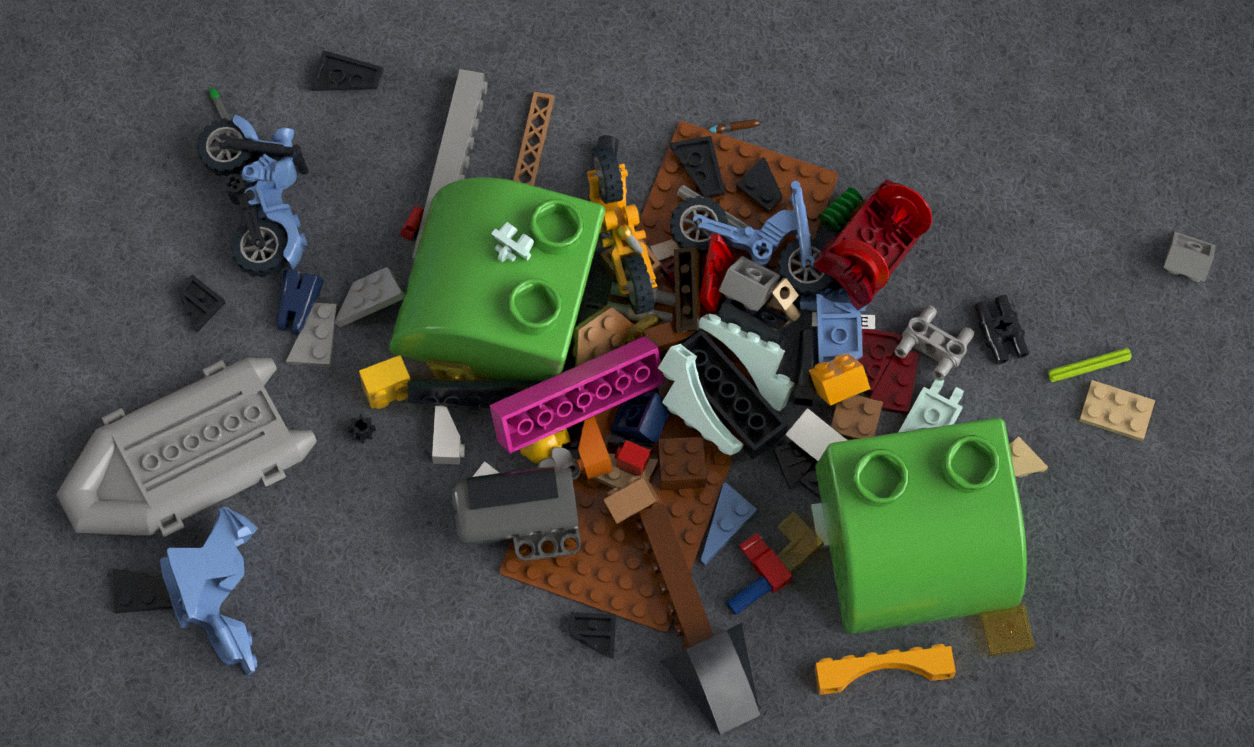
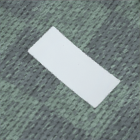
M808 408L786 433V436L817 461L830 443L847 441V439Z

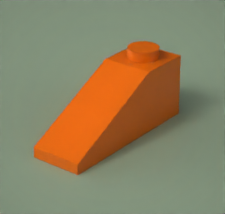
M592 416L585 419L578 449L581 459H577L580 472L585 471L587 479H591L612 472L613 468L595 417Z

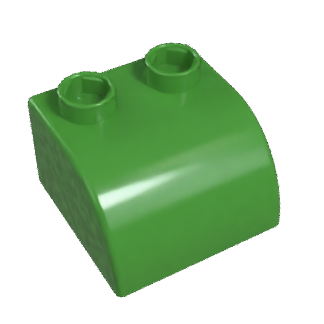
M478 177L461 179L442 187L434 195L430 204L406 286V295L402 300L389 344L390 352L492 381L541 380L543 382L561 374L605 215L604 206L529 184L501 178ZM508 222L518 230L512 237L513 241L517 243L523 233L533 239L534 244L529 251L531 257L528 261L514 251L511 252L516 256L513 262L508 258L504 262L499 261V252L495 250L497 244L502 247L505 245L496 240L495 236L491 234L494 229L499 231Z
M991 418L830 443L816 463L815 469L842 621L847 634H859L1011 610L1020 604L1026 585V538L1006 425L1002 418Z

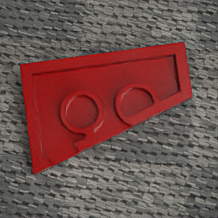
M711 234L699 298L707 312H716L723 294L719 292L727 270L736 261L719 234Z

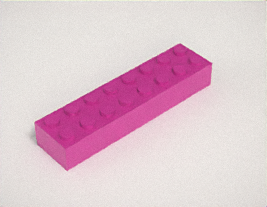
M644 336L490 405L497 441L510 454L665 384L663 372L658 369L661 364L658 347Z

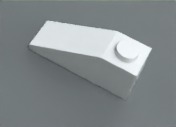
M435 406L433 464L460 465V457L465 456V444H461L460 435L447 407Z

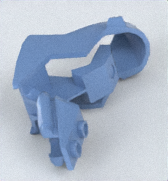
M222 507L217 509V520L202 548H168V557L161 558L160 565L180 627H186L188 622L205 627L210 638L209 642L222 663L226 666L240 663L248 676L252 675L255 672V668H257L256 656L251 653L250 646H252L251 633L247 632L243 622L219 615V608L245 574L244 560L237 547L247 543L258 527L245 516L228 507Z

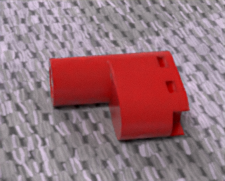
M414 207L400 232L402 237L408 240L413 238L424 213L422 208Z

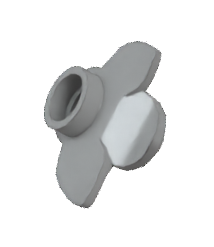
M562 447L552 448V457L542 460L538 465V468L554 466L555 470L574 466L571 469L572 480L578 478L581 474L577 459L572 458L571 452Z

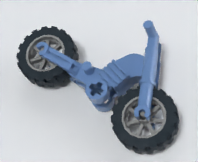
M798 181L791 183L793 193L788 199V203L793 205L794 210L778 212L765 222L761 230H753L752 227L736 228L728 225L724 209L720 207L718 202L712 201L709 197H689L686 201L680 202L672 213L670 232L673 241L677 243L679 248L695 247L701 255L704 253L708 254L711 234H719L726 245L747 251L751 255V261L765 267L770 263L772 251L776 252L788 235L796 234L794 242L788 243L781 252L778 263L780 280L786 278L798 295L810 297V295L814 294L815 296L820 294L821 291H825L834 279L833 276L821 273L818 276L813 270L816 268L813 265L814 259L825 247L826 243L824 242L823 244L817 238L810 239L811 233H809L806 206ZM697 211L705 212L704 216L701 214L697 215ZM693 212V221L686 219L687 215ZM708 215H710L713 218V220L708 219ZM683 222L692 225V227L684 231ZM693 231L696 233L695 239L687 235ZM761 251L765 252L762 256L758 255ZM796 255H799V261L794 260ZM791 263L800 266V269L792 273ZM800 273L801 276L804 275V279L802 281L795 276ZM807 275H812L816 280L807 282Z

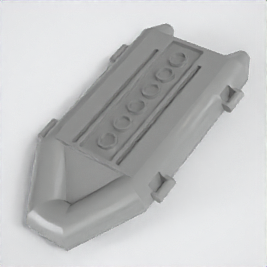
M246 357L227 367L223 360L202 369L205 375L204 378L127 415H125L121 408L102 417L104 426L94 431L56 494L75 533L152 536L161 531L163 537H166L184 528L182 520L260 482H263L264 486L267 487L285 478L284 470L302 462L317 440L312 430H288L264 388V385L277 370L273 359Z

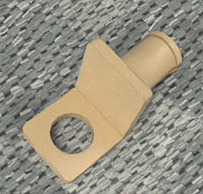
M783 278L771 291L773 298L767 306L782 310L788 318L795 321L801 315L800 311L793 304V301L799 295L789 281ZM786 287L788 291H782L781 288Z

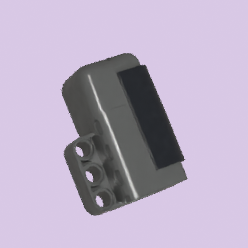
M554 466L468 477L466 478L467 482L458 483L452 489L451 496L456 534L459 542L465 546L513 540L516 557L523 562L572 556L580 549L579 525L571 468L555 470ZM573 539L577 546L574 550L569 551L565 549L564 541ZM544 542H551L554 545L552 553L546 554L542 551L541 546ZM522 545L531 547L532 553L529 556L523 557L519 554V548Z

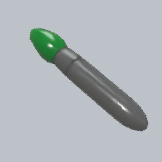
M211 87L209 89L210 98L214 102L220 118H227L231 121L219 93L215 88Z

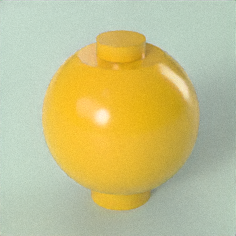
M565 428L520 449L521 454L533 463L539 464L542 460L552 457V448L562 447V445L570 442L568 431Z

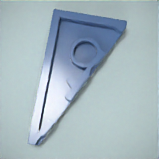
M726 482L723 484L702 554L701 564L704 566L757 512V509Z

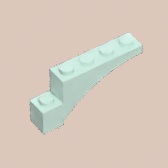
M706 314L700 318L699 327L718 338L736 354L752 376L760 394L778 411L786 407L795 383L791 382L790 378L785 375H776L785 350L780 349V346L774 342L769 341L767 343L761 340L760 336L755 333H746L740 330L741 328L736 324H727L721 321V318L714 314Z
M681 344L670 347L658 369L663 372L667 379L675 382L662 403L667 406L671 413L683 418L686 425L701 432L703 438L719 446L718 448L721 452L729 455L740 452L744 444L722 424L705 396L696 368L695 360L697 356Z

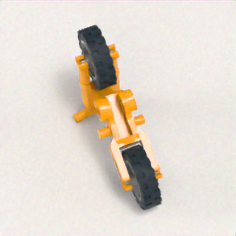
M611 144L593 147L591 156L594 170L587 172L590 184L589 199L591 202L604 206L605 215L600 233L604 229V234L610 233L611 236L601 239L602 246L604 248L614 245L611 259L618 280L619 291L621 295L627 294L634 314L650 312L654 310L652 288L657 287L655 282L656 276L653 273L646 245L638 241L639 239L646 238L645 231H635L634 227L639 225L637 207L635 204L626 206L627 169H625L624 163L619 164L616 160L617 156ZM621 225L631 227L632 235L642 246L643 252L638 254L626 240L624 241L618 237L617 230Z

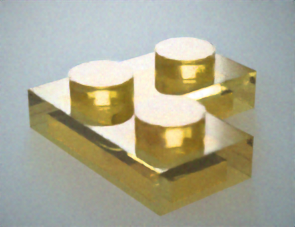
M794 511L777 526L791 542L777 554L791 574L824 545V542Z

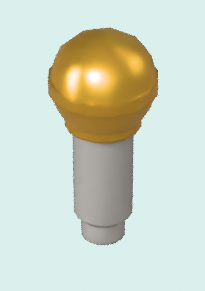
M621 225L617 230L618 237L624 241L626 240L638 254L643 252L642 246L632 235L631 227Z

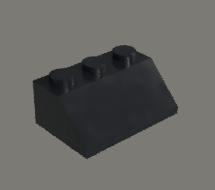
M729 298L723 303L718 314L721 321L727 324H736L741 328L740 330L746 333H755L760 336L761 340L767 343L769 341L774 342L778 345L781 344L794 322L792 319L766 305H763L756 311L748 309L743 303Z

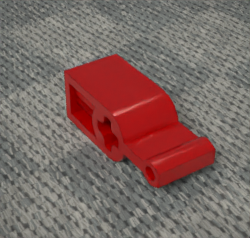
M758 533L739 545V548L750 560L752 567L760 577L763 576L769 582L773 594L792 581V574L775 552L768 548Z

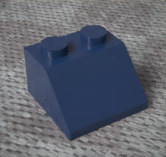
M645 392L621 403L610 431L627 438L635 437L637 441L646 444H656L670 411L662 403L664 399L656 392Z

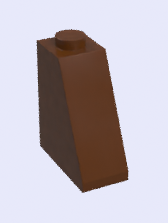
M676 320L644 330L643 337L646 336L658 347L660 360L662 361L670 347L683 344L698 331L677 333Z

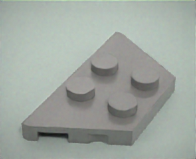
M386 267L353 282L335 319V324L339 327L345 326L403 300L406 294L401 290V285L395 279L393 271Z

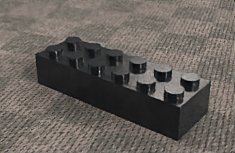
M702 329L681 344L697 356L695 363L699 380L713 411L731 434L744 444L742 448L753 460L787 433L788 423Z

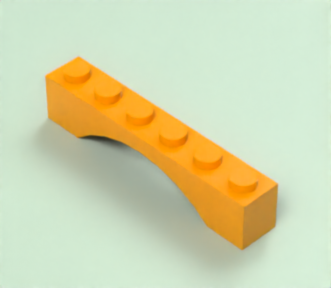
M944 644L933 645L930 649L913 647L906 652L890 650L882 655L872 652L855 658L854 655L842 657V660L824 658L819 660L814 668L819 695L842 692L848 684L858 677L880 669L908 670L922 675L930 681L953 678L956 673L951 646L945 647Z

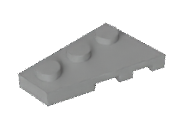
M314 303L307 322L286 360V364L330 367L337 311L336 304Z

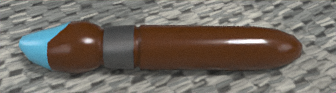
M751 119L724 125L717 124L711 127L709 131L712 133H723L724 131L748 129L758 126L761 122Z

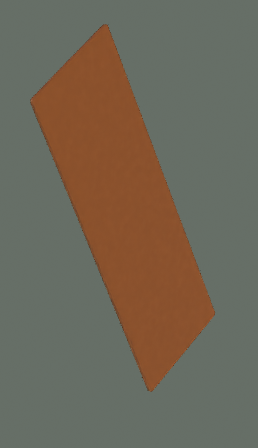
M684 121L678 123L671 143L712 136L725 189V196L711 198L712 201L718 202L722 209L752 227L753 230H761L765 222L778 212L794 210L793 205L788 203V199L793 193L791 183L798 181L806 206L809 233H811L810 239L816 238L821 224L818 214L822 213L828 206L838 179L837 172L720 133H712L708 129ZM670 145L639 220V225L635 230L645 231L646 238L642 240L650 250L651 246L672 239L670 232L672 213L680 202L685 201L677 196L679 188L685 185L701 195L671 150ZM762 157L766 159L783 195L782 200L769 214L736 188V184ZM697 211V215L701 214L704 216V212ZM693 212L687 215L686 219L693 221ZM683 222L684 231L692 227V225ZM694 231L689 233L690 238L695 239L696 233ZM796 234L788 235L777 251H772L770 263L765 268L778 274L781 252L788 243L794 242ZM726 245L736 261L741 256L751 260V255L747 251ZM761 251L758 255L762 256L765 252ZM706 253L701 255L703 275L708 255ZM796 255L794 260L799 261V255ZM674 256L658 261L662 266L672 260ZM791 263L792 273L800 269V266ZM662 273L656 277L655 282L658 290L675 293V288ZM799 273L798 275H796L795 277H797L798 279H800V278H801L800 273ZM785 287L781 288L782 291H788ZM610 293L606 305H608L609 301L628 305L629 301L627 297L611 295ZM773 295L771 296V298H770L764 305L767 306V304H768V303L770 302V300L773 298ZM655 303L653 306L654 310L673 313L672 321L676 320V307ZM723 303L717 307L716 312H708L707 314L718 316ZM773 309L781 313L782 315L786 316L782 310ZM630 320L641 330V333L626 344L642 338L644 330L661 324L651 323V325H646V323ZM703 330L758 390L752 376L736 354L718 338ZM663 375L665 384L647 392H656L664 399L675 381L669 380ZM621 404L594 415L607 452L610 454H616L618 449L608 446V440L611 434L610 427ZM670 412L659 439L702 437L701 432L686 425L684 419L679 415ZM703 438L706 471L705 488L661 490L659 463L649 481L660 501L646 509L664 504L690 572L734 454L729 455L721 452L718 448L719 446ZM657 441L656 444H649L654 445L650 459L659 460ZM580 474L578 478L573 480L580 535V549L576 554L523 562L516 557L514 541L511 540L500 567L501 575L598 610L616 614L618 617L666 633L669 631L673 616H669L666 609V603L668 602L665 595H661L658 582L660 581L657 574L654 575L651 570L650 562L652 560L649 553L646 554L642 545V541H644L643 536L636 530L634 521L637 514L623 522L616 523L604 501L608 497L606 493L614 488L592 478L587 479V476ZM573 539L564 541V547L569 551L574 550L577 546ZM544 542L541 549L544 553L549 554L553 552L554 545L551 542ZM522 545L519 548V554L523 557H527L532 553V549L528 545Z

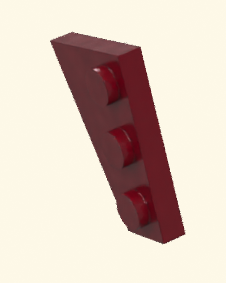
M862 329L863 356L857 361L863 365L870 389L864 391V393H873L896 347L902 339V334Z

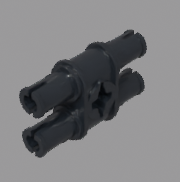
M1000 295L995 298V303L1001 315L998 317H992L986 301L976 303L974 307L980 319L979 328L983 331L986 346L991 348L997 365L1009 361L1003 345L1007 341L1012 343L1017 358L1028 356L1030 352L1023 338L1025 331L1022 330L1017 318L1018 314L1012 310L1007 295Z

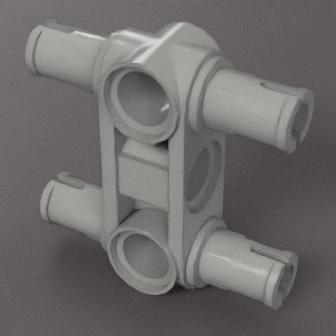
M927 305L919 317L912 318L909 321L907 328L902 333V340L894 352L898 357L905 358L912 347L936 360L939 363L932 372V376L942 381L950 369L960 364L961 359L967 352V345L973 338L974 332L970 328L965 327L958 337L954 338L930 323L937 311L934 307Z

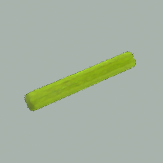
M1124 348L1051 369L1048 372V376L1051 382H1056L1129 361L1132 355L1129 348Z

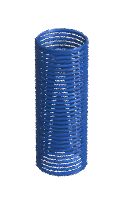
M761 576L729 601H726L729 609L732 607L734 609L732 613L737 615L771 590V586Z

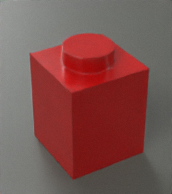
M626 440L623 447L619 446L614 457L617 459L616 467L641 477L650 460L651 450Z

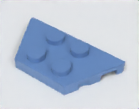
M816 294L818 363L832 361L837 355L849 353L856 360L862 358L861 313L848 309L838 302H832L820 294Z

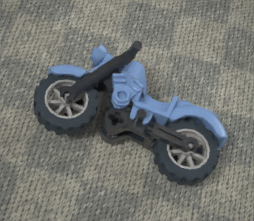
M235 115L231 121L224 118L218 122L217 120L211 122L212 125H207L204 128V132L199 134L197 153L203 166L210 173L214 172L216 176L220 177L225 175L224 187L231 202L241 205V211L246 224L244 226L240 225L237 228L238 231L233 234V242H231V253L236 265L244 273L247 272L253 277L255 275L259 277H266L265 275L268 274L270 276L274 275L275 271H280L284 267V262H288V267L294 270L301 261L303 252H305L304 246L308 244L304 233L299 234L297 227H300L301 224L297 214L293 215L289 204H284L282 201V191L295 183L297 179L295 166H298L300 172L304 175L309 172L301 147L298 144L292 147L291 141L294 136V130L285 127L280 128L271 137L274 142L259 140L252 125L238 115ZM217 141L219 146L212 147L213 143ZM221 151L216 158L211 154V152ZM265 235H267L269 238V240L266 242L264 239ZM250 240L254 246L246 247V244ZM255 251L251 258H248L245 252ZM258 255L261 256L263 259L261 261H255Z

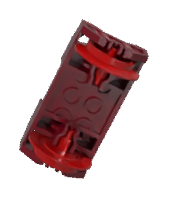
M887 179L877 185L859 203L849 216L851 220L836 237L825 245L813 263L820 272L833 276L848 292L850 303L857 310L868 305L873 300L875 294L887 284L889 276L920 236L926 233L932 224V213L924 198L915 190Z

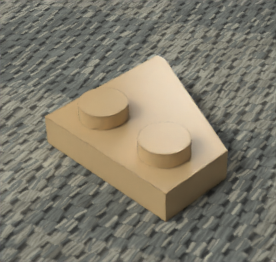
M1020 437L1009 444L1015 477H1023L1030 473L1045 472L1048 466Z

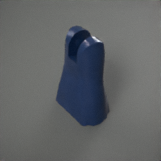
M289 269L284 270L276 321L278 330L285 331L288 321L291 319L294 320L292 333L300 334L324 284L322 278L308 273H304L302 278L301 272Z

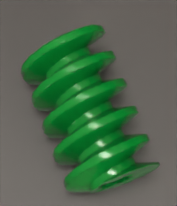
M848 187L846 192L841 193L840 197L829 204L828 208H825L822 213L818 214V218L825 227L839 233L841 230L839 225L841 227L846 226L845 220L848 222L851 220L850 214L863 198L856 189Z

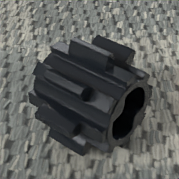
M360 414L357 419L351 418L352 424L348 427V432L352 433V440L359 439L362 444H364L367 438L372 440L371 433L376 431V427L371 425V417L363 418L362 414ZM364 426L365 430L359 431V427Z

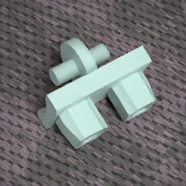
M508 222L499 231L494 229L491 233L495 236L496 240L505 245L502 247L497 244L495 250L499 252L498 260L504 262L507 258L513 262L516 256L511 253L512 251L528 261L531 257L529 251L534 244L533 239L523 233L517 243L513 241L512 237L518 230Z

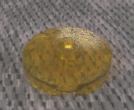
M656 313L644 317L629 330L624 338V343L628 344L642 338L644 330L661 325L662 319Z

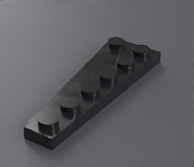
M541 380L408 381V403L452 408L463 405L470 407V410H478L479 407L490 408V405L539 384Z

